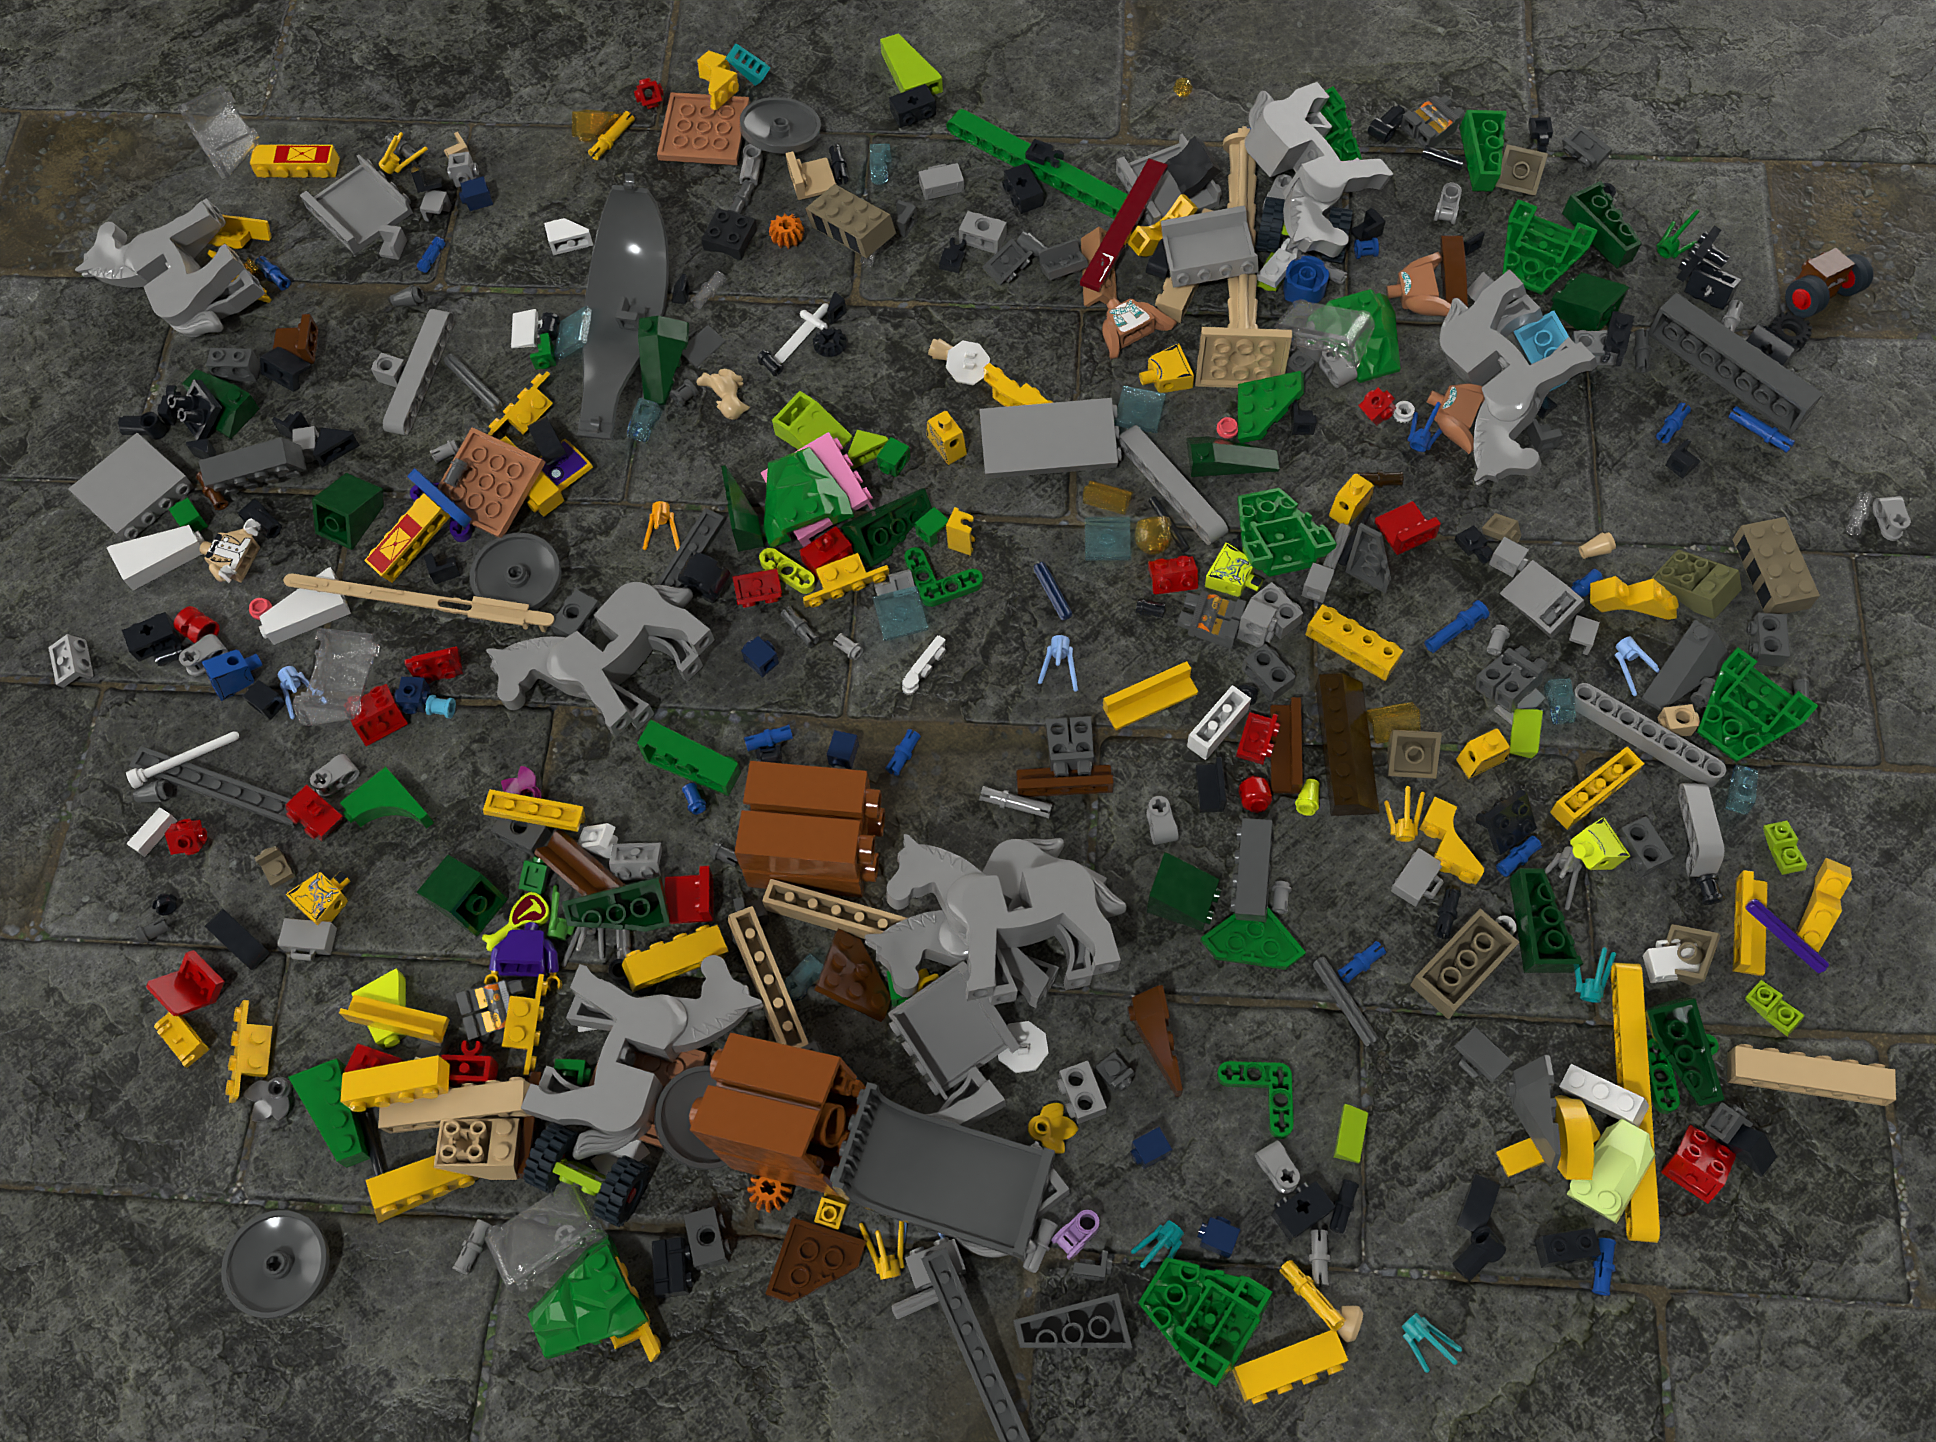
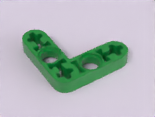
M913 547L905 552L906 567L911 570L915 588L925 606L934 607L980 590L983 585L982 573L977 569H968L936 581L926 556L920 548ZM912 556L918 558V567H916L914 560L911 559ZM920 573L929 575V578L925 581H919L916 577ZM973 577V579L976 580V583H972V581H969V578ZM961 580H963V584H965L964 588H962ZM952 583L958 586V589L954 592H949L945 589L948 584ZM931 592V594L934 595V598L930 599V597L927 596V593Z
M1706 1034L1713 1056L1719 1049V1043L1714 1036ZM1654 1038L1647 1041L1652 1102L1658 1112L1669 1114L1679 1107L1680 1097L1673 1068ZM1653 1045L1656 1050H1660L1656 1057L1653 1052H1649ZM1657 1058L1658 1064L1652 1065ZM1657 1069L1664 1071L1667 1075L1666 1082L1657 1081L1654 1077V1071ZM1667 1086L1669 1089L1665 1091V1096L1668 1100L1672 1101L1668 1107L1666 1103L1661 1102V1099L1664 1097L1662 1088Z
M1228 1061L1219 1066L1216 1076L1219 1083L1223 1086L1268 1088L1269 1131L1275 1138H1287L1293 1130L1291 1069L1284 1063ZM1226 1068H1229L1231 1073L1239 1074L1240 1068H1243V1081H1239L1240 1075H1233L1231 1080H1227L1226 1075H1222V1073H1225ZM1249 1069L1259 1070L1261 1079L1251 1081L1247 1077ZM1277 1070H1281V1073L1286 1075L1282 1080V1088H1277L1278 1078L1273 1076ZM1277 1094L1284 1095L1288 1103L1285 1107H1278L1274 1104L1273 1097ZM1288 1112V1115H1283V1125H1288V1127L1284 1129V1132H1279V1128L1274 1127V1125L1278 1124L1279 1114Z

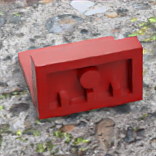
M1413 501L1376 517L1374 521L1396 555L1436 538L1441 525L1437 517L1430 520L1425 519Z
M457 646L412 656L411 659L404 660L405 666L411 675L424 678L428 684L435 680L451 679L463 674L460 650Z
M387 684L374 687L368 694L356 697L345 705L352 726L365 746L408 724L395 703Z
M699 866V875L665 878V895L670 924L714 921V876L709 866Z
M1689 1125L1677 1151L1664 1165L1661 1173L1709 1204L1725 1185L1736 1154L1726 1146L1707 1136L1703 1131Z

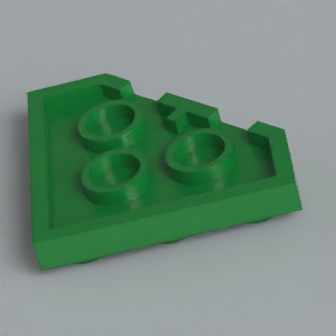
M1302 371L1238 384V440L1240 443L1261 440L1268 433L1266 430L1289 410V405L1304 394V375Z
M1267 908L1266 922L1236 920L1234 913L1200 939L1215 960L1286 970L1306 955L1304 949L1269 908Z

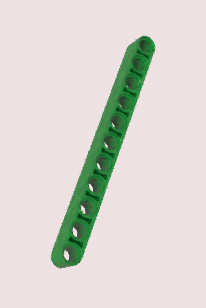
M959 109L946 123V127L952 135L1013 167L1027 163L1036 179L1112 219H1115L1128 194L1063 160L1057 159L1060 161V166L1055 168L1047 161L1045 165H1041L1025 159V153L1031 145L1030 143L964 109Z

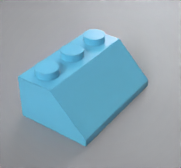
M1555 311L1544 315L1538 322L1529 323L1513 331L1516 342L1529 365L1550 356L1569 337ZM1566 382L1552 388L1550 391L1566 384Z

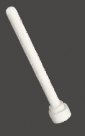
M235 731L144 770L142 768L132 769L126 772L128 781L134 789L145 785L144 782L148 781V778L238 740L239 734Z

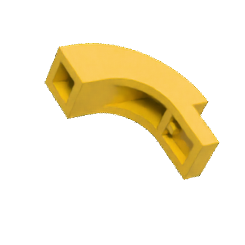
M1181 194L1160 221L1151 226H1137L1128 239L1127 244L1138 256H1152L1159 241L1162 239L1161 221L1194 215L1198 208L1186 195Z
M1557 1095L1555 1096L1557 1104L1555 1122L1559 1126L1561 1148L1557 1169L1566 1180H1592L1594 1142L1591 1122L1586 1107L1581 1099H1571L1567 1096Z

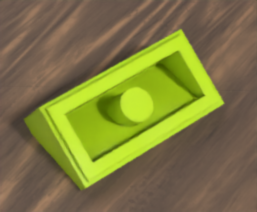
M1516 709L1513 712L1509 753L1530 759L1538 753L1542 710Z
M1344 1104L1334 1158L1360 1163L1368 1112Z

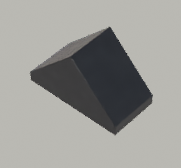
M321 428L313 454L323 468L360 445L351 431Z
M1743 1124L1728 1144L1720 1138L1717 1140L1721 1145L1726 1146L1735 1153L1738 1159L1760 1177L1763 1176L1777 1158L1765 1133Z

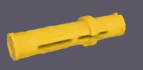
M625 111L605 134L599 136L598 142L588 150L590 156L597 152L593 157L594 160H599L606 150H610L613 147L614 141L635 121L633 115L626 120L631 114L630 112Z
M1293 1260L1284 1263L1280 1273L1294 1287V1292L1297 1295H1301L1332 1332L1342 1328L1346 1322L1345 1318L1320 1293L1313 1284L1312 1278L1306 1276Z

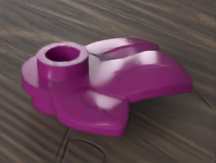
M520 766L518 778H509L501 781L504 792L529 796L533 793L534 798H542L540 789L536 787L534 772L525 766Z

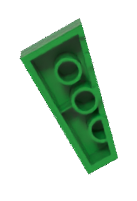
M1467 110L1459 126L1472 191H1493L1501 175L1502 148L1504 146L1503 133L1505 131L1504 122L1507 111Z
M651 719L637 742L646 763L727 796L730 795L741 774L739 764L734 758L723 756Z
M336 1058L288 1078L338 1163L348 1168L370 1159L359 1112L351 1111L350 1108L340 1102L342 1076L345 1073L346 1065Z

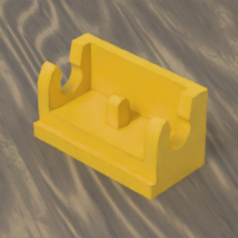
M954 507L946 525L948 548L971 556L973 552L971 542H975V538L971 535L972 528L963 525V520L973 522V516Z
M169 1012L154 1025L155 1029L158 1030L157 1033L164 1039L186 1068L209 1051V1048L182 1015L176 1017Z

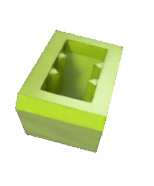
M857 430L848 452V457L853 464L850 469H855L876 459L878 453L887 443L888 438Z

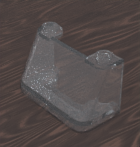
M219 86L178 106V109L217 173L224 180L230 177L258 145L257 140L260 137L254 127L250 129L248 125L246 126L233 106L236 101L230 91L226 93L223 87Z
M1300 299L1294 301L1273 325L1272 329L1292 330L1290 351H1294L1296 346L1331 352L1337 360L1340 357L1344 358L1347 361V367L1357 369L1374 330L1375 323L1371 314L1364 310L1356 311Z
M318 628L315 638L320 640L321 646L319 650H315L317 662L307 692H301L300 696L295 695L292 704L301 725L317 726L354 719L356 715H359L361 712V699L373 660L379 654V644L376 643L373 634Z
M561 1182L551 1194L503 1225L497 1224L487 1231L488 1235L485 1237L486 1244L501 1278L510 1292L517 1296L529 1289L527 1285L529 1279L535 1281L537 1279L536 1275L580 1246L584 1249L588 1246L586 1241L590 1242L595 1239L597 1242L608 1235L599 1218L595 1216L594 1209L579 1184L574 1183L570 1185Z

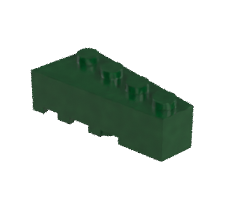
M1599 181L1570 195L1562 214L1575 227L1577 223H1581L1598 230L1592 244L1618 269L1633 261L1642 243L1630 224L1624 222L1622 219L1623 213L1620 209L1615 208L1612 203L1614 199L1610 193L1606 194L1603 189L1605 185L1602 181Z

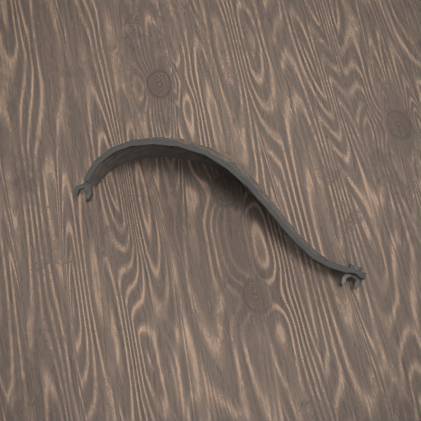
M625 172V183H623V186L612 185L601 215L592 252L583 312V392L577 437L613 440L620 395L630 376L640 363L638 331L621 329L615 318L621 297H626L630 305L645 307V317L663 316L666 307L669 255L664 221L658 204L647 188L635 187L634 173Z

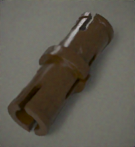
M1377 470L1374 473L1357 472L1358 475L1371 482L1374 486H1377V488H1383V486H1403L1404 476L1402 471L1383 472L1382 470Z

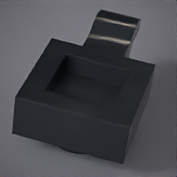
M1551 117L1530 118L1528 123L1531 139H1537V151L1547 152L1546 145H1549V138H1552L1553 135Z
M1474 525L1455 536L1454 541L1468 556L1474 553L1482 564H1486L1491 560L1490 556L1494 552L1487 546L1488 540Z

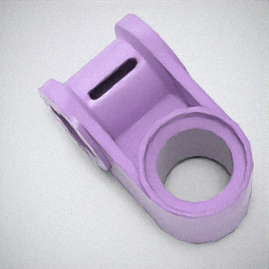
M1083 1210L1062 1227L1051 1241L1057 1243L1067 1253V1258L1071 1260L1099 1231V1217L1092 1210ZM1085 1217H1090L1095 1221V1226L1090 1230H1085L1080 1226L1081 1220Z

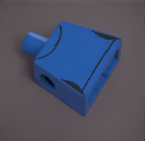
M233 650L202 661L211 685L221 701L253 684L254 679L250 671L263 666L257 654L244 659L239 650Z

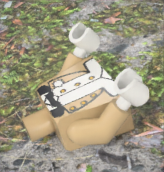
M248 519L243 529L228 533H218L212 543L207 541L201 543L200 553L205 555V560L209 564V571L217 581H227L230 583L231 579L242 583L260 549V546L252 537L253 535H258L256 529L261 526L260 523L253 519Z

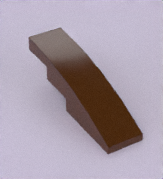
M1463 235L1441 236V278H1443L1444 300L1451 304L1454 298H1459L1468 307Z

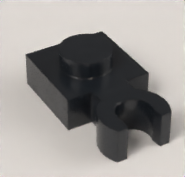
M1034 139L1025 153V159L1041 165H1045L1047 161L1052 167L1059 168L1060 161L1057 159L1064 160V152L1061 150L1053 151V145Z
M952 237L949 241L950 249L944 248L939 262V269L960 273L965 258V252H963L965 250V239H962L961 244L955 245V237Z
M167 385L166 395L162 396L161 403L157 408L158 415L166 425L175 426L179 408H170V405L167 403L170 394L181 396V392L176 391V385Z

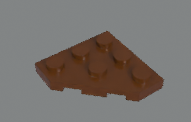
M838 928L832 939L814 991L882 1022L886 1016L891 996L861 939Z
M792 1217L765 1295L790 1304L858 1269L867 1242Z

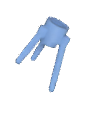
M1063 635L1052 637L1051 646L1047 647V655L1038 683L1042 684L1051 656L1056 658V666H1059L1060 660L1067 656L1073 690L1076 692L1078 691L1072 656L1073 648L1069 647L1070 640L1068 637Z
M1629 636L1622 639L1616 645L1618 652L1615 654V657L1620 662L1632 695L1636 696L1637 692L1624 659L1632 661L1640 656L1656 673H1659L1660 669L1640 649L1634 639Z
M286 666L278 672V677L281 681L280 687L283 691L291 719H294L295 715L288 689L296 693L297 688L301 684L300 682H303L325 705H329V701L305 678L302 672L298 673L293 666Z

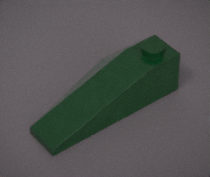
M661 876L562 901L567 926L647 932L671 925Z

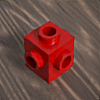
M650 77L639 80L640 85H636L637 90L634 91L637 103L641 102V105H646L647 109L659 106L658 102L662 101L661 96L664 95L661 83L657 84L656 80L651 81ZM646 89H650L652 91V95L650 97L645 96Z
M1379 387L1368 392L1364 400L1358 405L1376 426L1383 420H1388L1396 409V406L1393 404L1395 398L1387 390L1382 392Z
M180 820L177 823L171 824L164 833L171 855L185 853V855L195 854L200 851L207 841V831L204 827L202 828L200 820Z

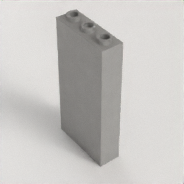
M1112 398L980 409L985 479L1117 468L1118 461H1121V448L1116 447V439H1119V427L1114 425V418H1117L1116 404H1112Z

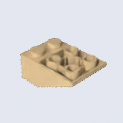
M519 1118L441 1119L434 1168L489 1180H517V1166L522 1138V1127Z

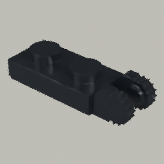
M1616 311L1612 312L1603 346L1602 362L1607 363L1611 356L1610 352L1618 354L1615 361L1616 366L1622 365L1635 316Z

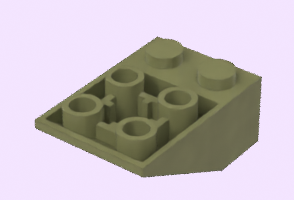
M1679 549L1651 578H1654L1659 584L1664 586L1665 589L1677 597L1678 601L1693 612L1715 619L1742 590L1739 570Z

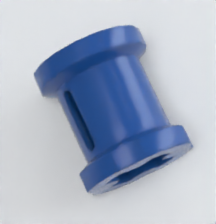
M1377 237L1368 241L1355 240V258L1359 259L1361 256L1367 255L1377 257L1379 254Z

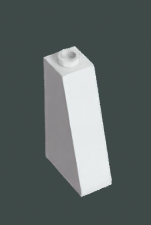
M187 525L107 547V550L122 579L132 590H135L202 555L199 549L201 543L205 540L199 531L194 532Z
M331 567L316 576L318 578L338 580ZM299 588L259 616L262 623L259 629L264 639L269 638L273 645L351 614L344 595Z

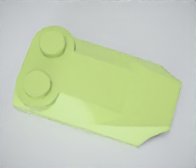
M1623 1119L1607 1127L1594 1147L1592 1180H1571L1567 1195L1617 1224L1656 1156L1651 1146L1650 1134Z

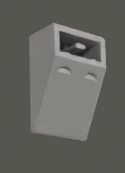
M1534 560L1500 592L1507 601L1551 639L1585 606L1584 600L1577 593Z

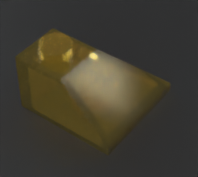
M588 109L572 111V136L579 137V141H591V138L598 137L611 127L623 113Z

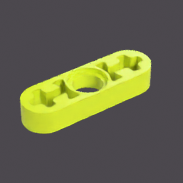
M766 548L760 553L759 559L762 568L765 570L777 568L779 579L798 592L808 594L815 589V578L810 571L774 548ZM772 557H774L775 563L771 560L767 562L766 558L771 559ZM784 567H792L794 569L790 575L781 573ZM801 580H809V584L804 583L803 585H801Z

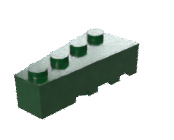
M1520 868L1509 880L1524 973L1574 972L1583 965L1581 956H1578L1573 946L1575 942L1572 935H1569L1563 922L1565 918L1562 911H1559L1555 903L1556 897L1544 869Z

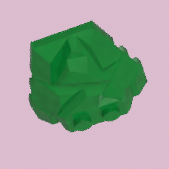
M1334 86L1325 91L1329 95V99L1320 111L1332 126L1324 139L1332 147L1340 161H1351L1357 157L1359 160H1362L1356 138L1352 134L1351 121L1348 120L1345 111V102Z
M1518 199L1508 218L1502 275L1510 269L1521 280L1526 289L1542 295L1589 250L1598 230L1581 223H1577L1575 229L1571 230L1535 216L1537 206Z
M1369 289L1330 300L1326 304L1325 309L1315 312L1307 319V323L1314 321L1326 346H1338L1346 358L1355 366L1357 371L1356 380L1359 383L1400 372L1396 315L1386 295L1381 293L1375 294L1373 290Z
M810 447L768 462L764 530L770 548L791 541L790 531L827 517L833 525L854 517L848 496Z
M1280 488L1238 496L1237 503L1243 552L1251 566L1259 571L1262 570L1267 576L1271 577L1311 568L1312 564L1316 563L1317 558L1325 557L1336 548V542L1328 529L1323 524L1317 526L1312 521L1310 513L1306 512L1303 514L1297 509L1298 503Z
M1739 647L1735 649L1721 666L1696 732L1735 762L1742 760L1765 745L1801 726L1818 707L1816 703L1798 691L1792 696L1756 670L1754 666L1758 661Z
M609 1234L588 1247L527 1313L546 1359L577 1351L579 1346L585 1344H601L602 1339L612 1336L617 1338L624 1337L649 1321L640 1300L629 1290L615 1258H620V1255Z
M1166 1257L1138 1304L1187 1363L1189 1368L1213 1386L1218 1387L1227 1373L1233 1370L1257 1330L1273 1292L1250 1277L1242 1275L1237 1277L1225 1274L1221 1270L1216 1269L1213 1271L1200 1268L1197 1264Z

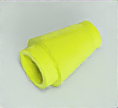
M1307 779L1295 801L1296 810L1302 815H1314L1319 809L1320 783L1315 779Z

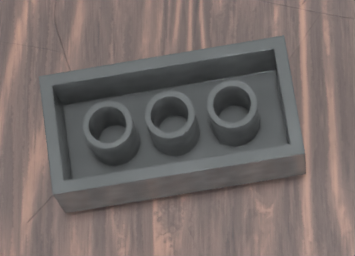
M282 437L199 460L204 486L212 488L214 491L224 492L226 495L236 494L242 488H257L260 483L264 482L275 483L281 477L299 476V472L307 470L301 445Z

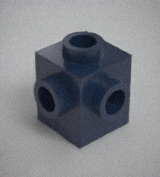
M401 677L399 689L395 691V702L407 714L425 713L427 698L431 696L430 686L424 678Z

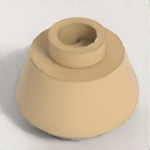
M1341 1306L1340 1310L1336 1309V1311L1345 1318L1346 1322L1336 1332L1346 1342L1355 1341L1362 1323L1363 1311L1359 1306Z

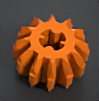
M784 213L783 217L777 215L776 220H771L769 235L774 244H778L780 248L786 246L789 250L791 245L797 247L798 242H802L804 226H802L800 218H795L794 214L787 216Z
M761 1176L759 1179L751 1177L750 1180L755 1186L748 1187L747 1191L753 1194L749 1200L751 1203L757 1202V1210L760 1211L765 1206L766 1212L771 1213L773 1205H775L778 1211L782 1209L779 1204L780 1201L788 1204L789 1199L784 1194L792 1193L791 1187L787 1186L789 1183ZM771 1185L774 1191L771 1195L766 1190V1187Z

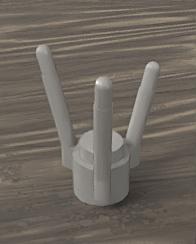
M1571 846L1565 847L1562 853H1557L1554 860L1544 869L1547 875L1559 863V867L1562 869L1559 875L1560 878H1564L1567 872L1573 871L1565 910L1570 908L1578 874L1582 867L1580 864L1581 859L1574 856L1573 847Z
M577 927L561 966H566L577 940L576 951L579 952L586 934L593 935L596 931H598L599 958L604 959V928Z

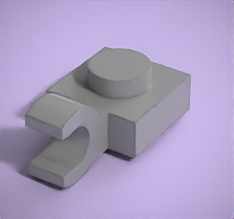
M910 569L888 575L889 582L874 584L877 596L893 592L894 598L916 593Z

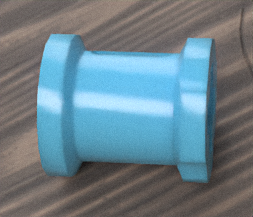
M431 695L426 701V714H440L451 719L455 713L456 702L454 698L446 700L437 698L436 695Z

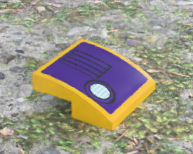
M566 439L562 440L561 444L567 456L550 465L545 463L541 470L560 492L593 468L592 464Z

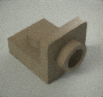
M1497 513L1482 527L1483 534L1501 541L1506 537L1518 543L1521 538L1518 521Z
M277 846L267 848L255 857L256 862L261 866L273 888L296 877L285 854Z

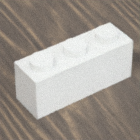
M1232 685L1189 734L1187 747L1206 760L1248 712L1251 698Z
M1573 1064L1570 1065L1559 1086L1566 1095L1574 1099H1581L1583 1103L1618 1120L1623 1119L1638 1128L1649 1108L1645 1098Z

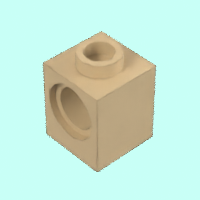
M1692 704L1665 707L1657 717L1659 725L1680 737L1691 736L1700 722L1699 715L1694 711ZM1677 719L1682 720L1684 724L1679 723Z

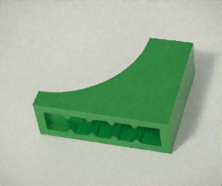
M384 767L340 802L345 808L342 814L350 823L356 821L360 827L374 819L390 815L412 818L421 823L426 829L434 823L387 767Z

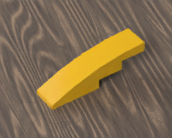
M1589 1115L1593 1142L1595 1143L1599 1141L1601 1134L1591 1115ZM1531 1138L1496 1152L1508 1178L1545 1163Z

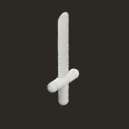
M822 304L813 315L806 310L800 312L801 318L806 321L774 355V358L780 364L793 353L815 327L821 330L823 327L825 329L828 328L827 323L820 319L827 313L829 304Z

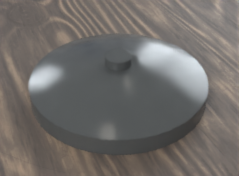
M782 97L760 99L746 106L740 115V131L742 136L751 145L772 153L803 151L815 144L820 136L821 122L817 113L808 105L794 99Z
M511 533L503 535L502 538L498 537L492 540L479 551L470 569V584L475 596L529 604L528 610L532 611L539 609L552 598L561 580V564L553 547L544 539L528 533Z
M710 1066L693 1067L676 1075L661 1092L654 1113L656 1134L664 1150L678 1163L697 1170H713L727 1165L713 1152V1149L708 1148L689 1130L691 1127L689 1114L694 1101L698 1097L704 1096L708 1085H717V1081L711 1078Z
M270 1211L251 1219L236 1232L224 1253L221 1276L223 1287L229 1300L242 1312L261 1319L283 1318L301 1310L317 1295L326 1279L330 1263L329 1246L326 1237L315 1222L293 1211Z

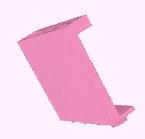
M828 432L797 450L800 451L810 447L848 496L853 512L868 504L870 509H873L870 503L873 497L867 487L862 489L860 486L863 480L857 470L852 472L850 469L853 464L847 454H841L840 450L844 448L837 437L833 439ZM768 468L761 472L766 484ZM827 517L793 530L801 545L805 547L811 543L809 538L833 525V523Z

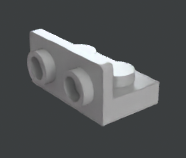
M66 634L49 647L57 686L65 687L79 676L91 679L94 676L85 639Z
M661 843L613 844L609 861L611 873L621 881L646 880L661 876L659 868L662 853Z

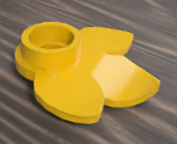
M1051 1103L1044 1106L1040 1115L1033 1117L1028 1123V1133L1031 1138L1041 1142L1045 1148L1055 1150V1154L1064 1153L1065 1145L1063 1140L1071 1138L1078 1131L1076 1123L1070 1118L1063 1116L1064 1106L1061 1103ZM1038 1124H1042L1045 1127L1044 1132L1038 1129Z

